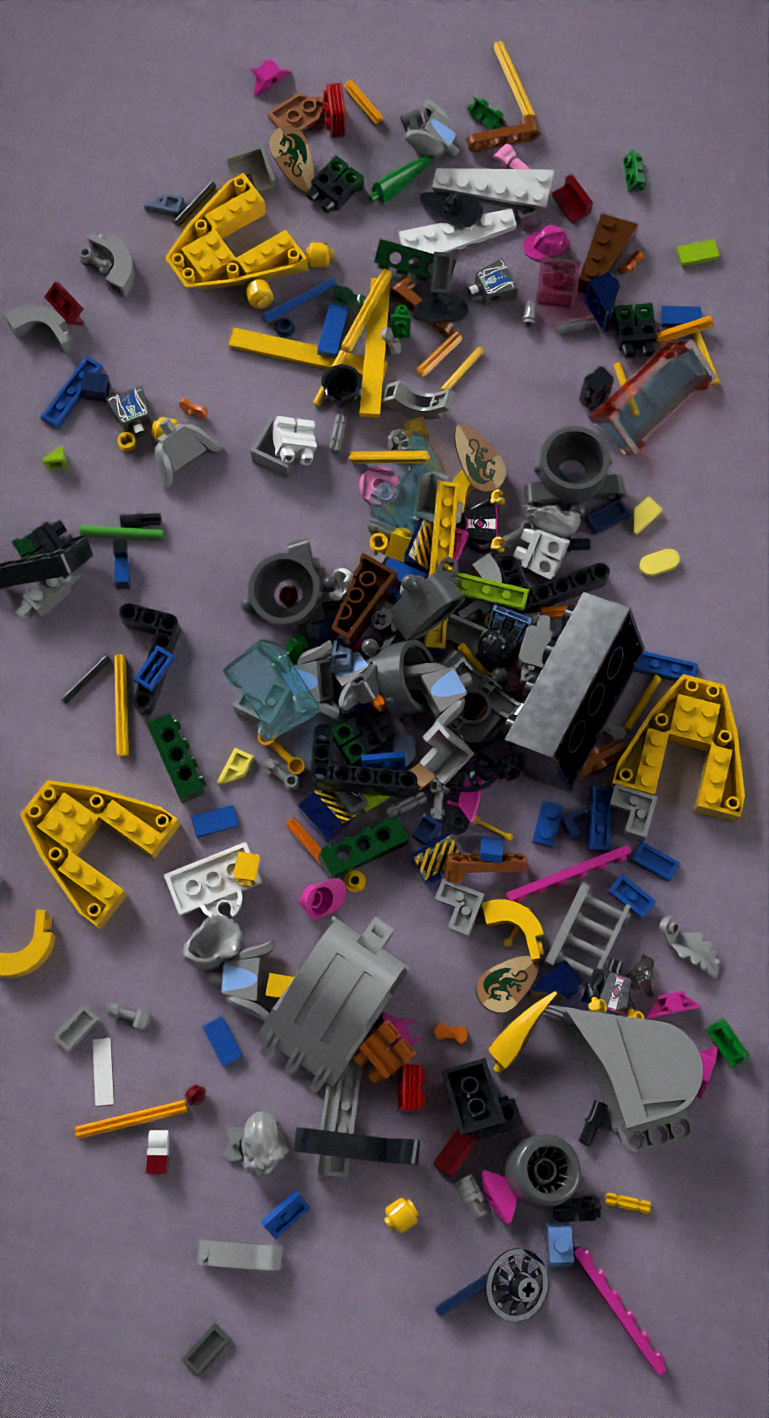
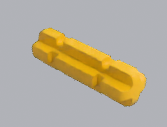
M607 1193L605 1196V1205L615 1207L616 1205L617 1208L630 1211L638 1210L639 1213L649 1214L651 1202L638 1201L636 1198L623 1195L617 1196L614 1193Z

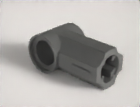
M419 109L400 115L405 132L420 130L423 125Z

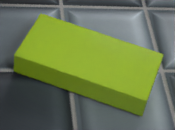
M715 239L677 246L676 248L681 267L718 260L720 257Z

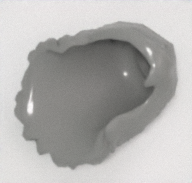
M548 504L542 507L523 505L526 518L532 520L537 528L559 538H567L574 534L580 526V514L575 511H561L557 504Z
M225 915L208 917L184 944L183 955L185 962L196 969L210 970L219 967L228 958L237 956L241 949V942L244 941V934L240 930V926L238 923H234V919H228Z
M265 1111L254 1113L248 1118L243 1130L241 1146L244 1161L242 1165L246 1169L245 1172L251 1173V1176L258 1175L259 1178L263 1175L268 1176L270 1172H273L278 1162L284 1158L288 1150L285 1137L282 1134V1126L276 1116Z

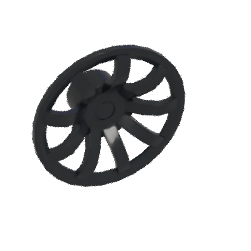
M469 747L474 752V755L458 771L460 772L458 784L455 785L447 782L444 786L461 792L484 790L496 781L498 773L496 765L489 757ZM481 759H484L485 761H487L489 765L483 766L480 765L478 762H480ZM492 770V776H487L482 771ZM475 773L478 777L487 782L480 785L477 782ZM466 774L469 775L472 787L463 786Z
M522 1248L510 1249L499 1255L489 1268L485 1282V1294L492 1311L500 1318L512 1322L525 1320L536 1313L541 1307L548 1289L547 1271L542 1260L535 1253ZM515 1255H525L521 1271L515 1262ZM507 1258L514 1274L513 1276L499 1267ZM533 1259L539 1268L529 1274L528 1264ZM494 1273H498L509 1283L492 1285ZM542 1274V1288H539L535 1278ZM493 1291L509 1292L495 1304L492 1296ZM540 1294L538 1301L532 1306L530 1302ZM513 1300L510 1306V1315L500 1310L505 1303ZM523 1301L528 1312L516 1315L517 1307Z

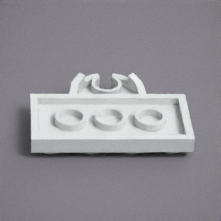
M246 842L164 874L179 916L200 908L207 917L223 916L219 913V908L223 904L231 906L230 914L233 918L238 914L243 904L242 891L262 884L259 873L256 885L251 884L250 887H242L237 885L238 882H234L233 875L238 851L250 853Z

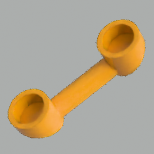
M263 728L258 732V741L266 747H271L288 763V770L292 774L300 775L305 771V762L299 757H293L276 741V735L271 729Z

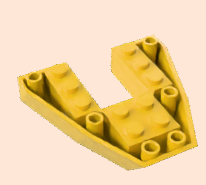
M244 173L226 182L188 223L165 257V260L185 287L201 290L246 286L254 279L268 281L308 271L307 257L286 229L235 258L222 240L266 214L264 199Z
M683 674L653 707L617 762L610 788L613 790L615 784L655 795L667 741L707 751L693 812L736 823L741 817L745 791L738 732L726 686Z
M47 780L20 813L39 856L78 913L100 930L126 898L127 893L77 855L101 824L104 823L155 860L181 825L176 817L160 806L97 787Z

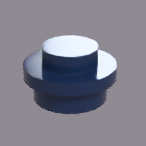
M281 318L275 325V331L278 336L287 338L293 335L295 325L290 319Z

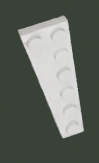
M436 168L432 189L546 210L554 170Z
M511 208L483 214L481 220L470 227H457L443 222L399 231V239L401 245L432 254H434V251L448 253L456 249H464L466 245L477 244L488 238H494L516 229L517 224ZM412 258L409 262L410 268L420 265L418 258Z

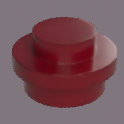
M293 585L284 586L279 592V599L286 606H292L298 598V590Z
M198 1084L190 1087L184 1096L187 1100L186 1103L189 1106L201 1104L206 1097V1089Z

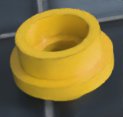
M353 870L346 874L344 883L349 891L360 892L366 885V878L362 872ZM356 877L359 879V883L352 884L351 879Z

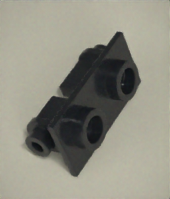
M583 1196L576 1199L570 1198L566 1202L554 1206L553 1217L554 1220L559 1222H575V1213H579V1221H596V1218H601L600 1210H602L599 1198L593 1196Z

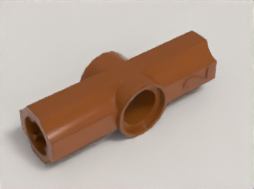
M619 738L601 748H594L578 780L590 774L595 775L607 769L610 764L617 762L627 749L625 743Z

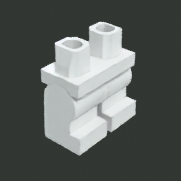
M276 417L271 427V433L276 448L275 455L281 456L282 462L291 463L295 458H300L302 465L309 466L311 464L313 453L317 448L315 436L313 435L314 421L297 419L295 422L294 418Z
M528 528L524 529L521 539L530 543L529 547L525 549L518 546L513 557L522 562L521 566L552 580L557 574L562 562L560 559L564 557L570 540L559 538L541 529L536 531Z

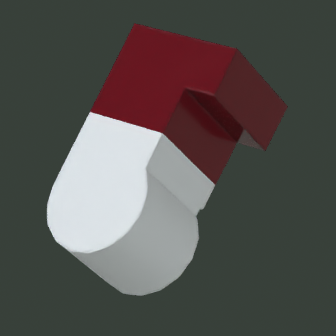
M169 1130L149 1131L146 1174H169Z

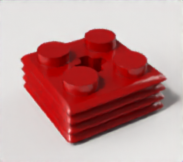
M328 83L326 90H323L324 115H326V131H330L332 138L334 136H345L346 110L342 83Z
M404 1063L398 1069L399 1113L412 1112L414 1114L425 1106V1093L421 1092V1085L425 1083V1069H421L420 1064L416 1065L414 1063L411 1065L409 1063L407 1065Z

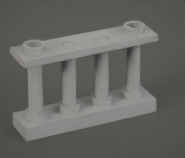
M582 882L543 965L552 968L554 963L557 965L560 963L590 978L593 972L592 969L563 955L564 953L560 951L563 943L566 945L569 943L600 958L596 968L602 969L622 924L627 925L632 913L628 912L631 907L629 904H626L623 911L592 897L591 893L588 892L590 885ZM588 904L617 918L618 921L614 930L612 931L582 916V913L579 912L581 905L586 906ZM572 924H580L608 938L609 941L604 951L573 936V933L570 932Z

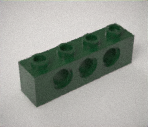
M380 239L374 263L378 264L377 268L389 270V267L397 269V274L407 276L408 273L416 275L415 279L426 282L427 278L431 279L432 277L428 272V267L433 263L434 254ZM395 252L401 255V261L398 264H393L390 261V256ZM412 258L420 260V267L418 269L410 268L409 262ZM453 259L452 275H453L454 268H455L456 261H457V260H454V259Z
M167 713L147 722L146 724L181 803L183 804L206 794L203 787L207 786L202 774L197 775L195 768L199 766L194 755L189 756L186 750L190 746L186 737H181L178 732L182 728L177 717L173 719L171 714ZM168 735L175 736L172 742H165V737ZM175 754H183V758L180 761L172 760ZM185 772L192 774L188 780H182L181 776Z
M397 816L393 819L387 817L379 822L380 825L376 827H365L360 831L361 834L354 837L348 835L340 840L341 843L335 846L329 844L323 847L319 853L318 860L328 879L338 878L406 846L410 838L399 817ZM384 834L388 840L382 842L378 840L377 835ZM365 843L368 846V850H360L357 844ZM340 852H345V853H347L348 856H349V859H347V860H342V859H340V858L338 857V853H340Z

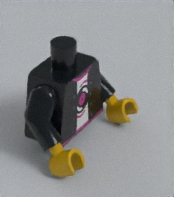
M498 489L494 490L490 497L465 510L464 520L457 523L455 527L469 533L465 545L479 554L490 553L495 550L499 553L504 552V548L499 546L506 542L501 537H498V506H495V504H504L505 499L502 497L498 499L500 495L504 494V492Z
M610 958L607 971L599 968L593 970L592 975L585 982L586 989L581 999L582 1002L589 1004L588 1007L591 1011L603 1013L609 1010L623 1015L629 1014L627 1017L645 1019L640 1011L635 1012L636 1008L630 994L631 979L620 975L623 965L622 961Z

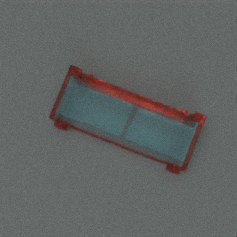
M693 339L672 340L661 348L588 418L624 455L637 456L644 451L646 445L644 440L695 391L709 389L717 376Z

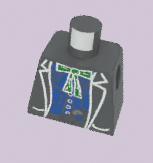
M503 258L477 271L475 274V285L468 287L470 298L473 299L481 296L486 305L516 299L518 287Z
M143 386L106 398L111 413L124 432L133 430L135 437H142L146 434L144 426L150 424L151 420Z

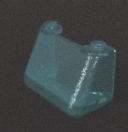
M414 431L408 441L409 451H428V455H430L428 463H412L396 487L388 483H381L370 495V516L396 528L410 529L414 523L416 515L413 512L418 475L434 470L445 474L444 468L427 438Z
M260 639L222 669L226 675V682L231 687L241 688L261 722L258 723L257 732L265 741H272L320 712V707L284 649L276 642Z

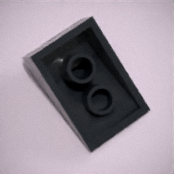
M486 1058L442 1070L444 1084L461 1136L506 1123Z

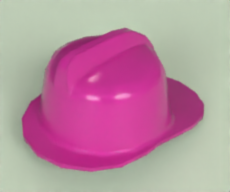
M555 225L546 226L542 231L530 234L523 243L525 254L535 260L562 255L569 248V239L565 230Z
M337 878L328 879L320 884H312L304 889L298 904L303 907L310 919L318 920L342 906L347 896V888L345 883Z

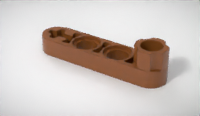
M532 114L525 115L520 119V125L469 135L466 139L469 151L477 152L503 147L505 144L513 145L536 140L541 135L536 116Z
M403 276L390 289L393 297L405 305L411 312L423 300L413 292L416 289V285L409 276ZM425 322L443 337H448L454 331V326L451 322Z
M480 853L450 854L447 857L444 878L453 883H461L464 880L465 873L521 872L526 870L528 857L521 853H503L502 863L479 860Z

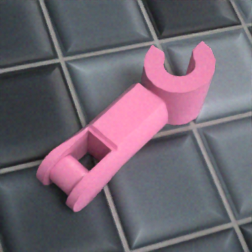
M505 144L493 155L494 159L502 162L499 167L506 169L508 166L509 169H530L521 160L516 158V152L509 144Z

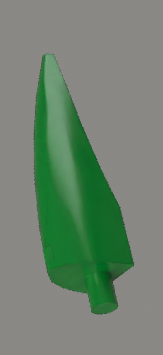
M430 155L422 157L387 174L373 184L372 194L368 196L369 201L373 203L379 199L385 204L398 195L435 157Z

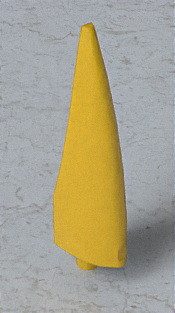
M556 991L524 1011L488 1048L490 1054L498 1061L493 1067L497 1073H501L504 1068L512 1065L525 1048L537 1021L556 996Z

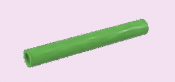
M81 525L80 535L163 540L164 530Z

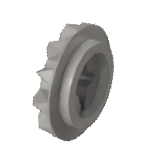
M400 429L391 431V434L388 436L389 443L387 444L390 447V451H411V444L407 435Z

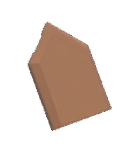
M297 93L267 112V115L277 129L283 126H292L304 132L320 121L324 102L323 96L310 97Z

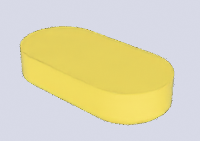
M664 549L646 555L639 563V571L644 576L652 577L673 570L679 563V554L673 549Z

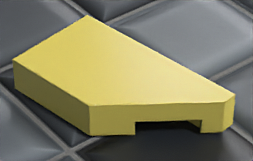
M649 496L633 511V535L635 537L663 512V509Z
M234 748L217 784L223 785L245 777L254 760V756Z

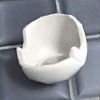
M345 568L334 570L332 577L337 579L338 587L334 592H329V595L336 602L345 599V593L353 579L352 572Z

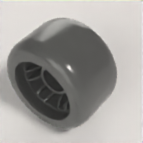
M540 1134L525 1138L512 1148L506 1160L505 1176L510 1190L522 1203L538 1208L553 1207L566 1202L575 1193L581 1178V1166L575 1150L567 1141L555 1135ZM537 1166H540L542 1169L541 1177L537 1174Z

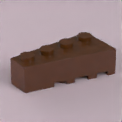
M601 213L579 277L577 292L594 297L597 295L611 271L616 267L621 256L624 255L630 243L635 239L639 226L638 223Z
M362 552L359 565L354 571L350 587H348L345 593V599L331 628L334 639L351 649L354 647L370 625L374 612L381 610L400 584L396 571Z

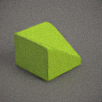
M63 446L43 458L47 470L67 468L66 452Z

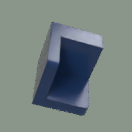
M84 372L80 389L83 398L107 402L106 398L109 397L111 387L109 376L107 374Z
M586 807L561 819L560 824L570 842L586 835L588 832Z
M424 813L412 837L430 848L442 831L443 824Z

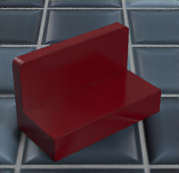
M570 174L565 178L564 186L552 192L551 196L570 223H574L591 214L593 202L574 175Z
M54 282L44 298L68 324L83 325L84 321L79 316L84 308L59 282Z
M457 1128L432 1164L451 1178L479 1138L474 1137L472 1134L461 1136L459 1128Z

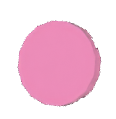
M384 466L372 467L361 476L359 482L360 494L371 505L385 506L393 502L398 496L400 490L399 478L390 468Z

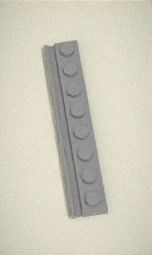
M367 1036L365 1037L361 1045L366 1041ZM353 1057L334 1086L331 1087L328 1084L326 1086L320 1130L354 1134L363 1066L358 1065ZM317 1154L314 1174L348 1178L350 1158Z

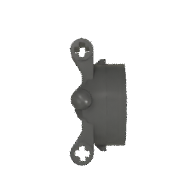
M581 426L563 427L553 432L542 446L539 465L534 467L535 472L539 473L541 481L524 485L526 505L542 507L552 502L563 501V503L571 504L569 511L577 512L581 515V518L586 512L585 506L582 503L589 501L590 498H604L611 501L625 498L623 476L620 474L607 475L613 460L610 459V451L603 438L593 430ZM575 460L584 466L586 475L581 481L575 483L568 482L560 476L559 466L565 461Z
M306 538L287 543L289 553H275L256 566L249 580V597L242 600L241 609L245 613L256 611L266 622L275 627H293V630L296 631L298 630L297 626L306 623L309 638L311 641H315L316 636L312 622L326 618L322 603L324 591L328 593L334 592L338 587V582L332 576H327L321 581L319 575L314 570L312 549L309 539ZM292 580L301 586L302 598L296 606L285 608L277 603L275 591L282 582Z
M451 557L442 559L436 573L426 579L423 576L413 574L405 575L401 581V599L392 609L374 612L371 617L374 628L381 633L387 632L390 629L393 632L399 630L406 641L418 640L445 621L465 599V596L455 585L459 582L456 579L459 573L456 560ZM445 566L452 567L453 571H446ZM380 617L385 618L386 623L383 626L379 624L378 619Z
M390 629L382 634L384 641L382 647H379L374 639L363 641L361 648L366 655H369L370 658L367 663L370 665L365 672L355 677L350 682V685L362 704L372 701L380 693L391 715L399 717L403 725H411L415 721V714L431 709L421 690L408 691L404 680L403 666L435 662L430 651L423 643L418 640L405 641L399 630L393 632Z
M452 650L441 664L447 668H455L458 676L466 672L470 674L473 683L465 687L467 695L473 694L482 697L486 702L487 712L481 719L475 721L467 720L460 714L446 728L460 737L468 747L476 751L482 750L495 743L499 737L503 738V728L506 720L511 714L518 715L523 703L510 698L505 694V690L500 685V683L505 682L508 678L506 668L502 666L494 668L491 676L484 673L480 674L467 662L461 653Z

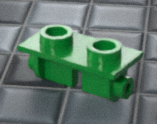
M472 96L475 102L467 107L470 115L479 121L485 115L486 117L482 123L491 130L499 129L501 127L500 122L506 124L503 118L504 114L499 109L494 108L493 110L488 106L489 103L482 97L477 99L475 96Z
M635 148L623 159L625 183L628 193L633 188L642 191L646 186L644 173H639L644 170L643 159L639 153H635Z
M405 305L397 306L395 315L391 314L393 336L398 339L410 338L411 316H407L408 309Z
M297 634L292 636L290 641L283 647L287 653L285 654L280 651L271 660L272 664L270 667L275 671L278 670L283 678L292 671V666L297 664L299 657L311 648L303 635Z
M724 1017L705 1029L731 1068L750 1056Z

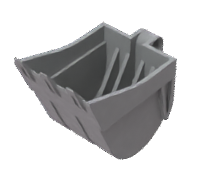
M333 916L322 938L272 1008L257 1036L264 1040L259 1054L267 1058L273 1048H276L290 1058L284 1069L289 1075H292L300 1065L315 1075L310 1085L311 1090L317 1093L324 1083L333 1087L410 969L405 963L384 950L395 928L376 916L364 934L361 935Z
M548 1006L549 1009L545 1010L547 1013L542 1015L558 1022L591 1070L601 1090L604 1103L608 1105L606 1109L613 1132H619L625 1150L630 1153H637L685 1139L691 1134L692 1128L686 1107L692 1103L700 1089L703 1066L696 1045L685 1032L672 1024L661 1021L616 1016L568 1007ZM676 1122L684 1126V1133L682 1135H677L674 1131ZM653 1129L661 1131L662 1139L660 1142L653 1140L651 1136ZM632 1135L637 1136L640 1140V1146L637 1149L629 1144V1138Z

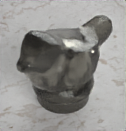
M643 954L640 962L636 963L633 970H630L625 976L631 979L630 990L643 989L647 997L654 996L652 990L654 960L651 957Z

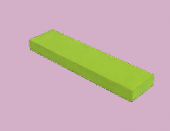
M458 573L456 579L459 582L455 585L465 597L521 611L525 610L529 589Z

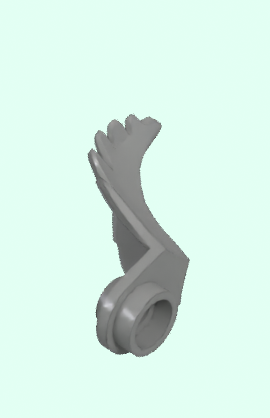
M675 917L663 918L660 922L659 931L664 935L666 945L673 947L680 957H690L694 965L699 963L700 968L703 971L706 969V974L710 975L711 978H717L719 966L716 965L719 963V958H715L718 955L716 950L710 951L713 943L711 941L703 942L704 935L701 932L684 933L680 931Z

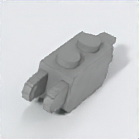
M76 571L66 579L62 576L39 581L23 595L24 600L21 603L22 606L16 611L17 616L23 622L32 615L34 617L37 615L39 617L45 616L72 591L71 586L80 579L82 574Z
M541 615L536 626L527 627L516 662V668L521 672L520 684L526 685L531 677L537 678L544 667L542 663L544 649L550 641H555L551 639L553 631L549 630L551 619L547 615Z

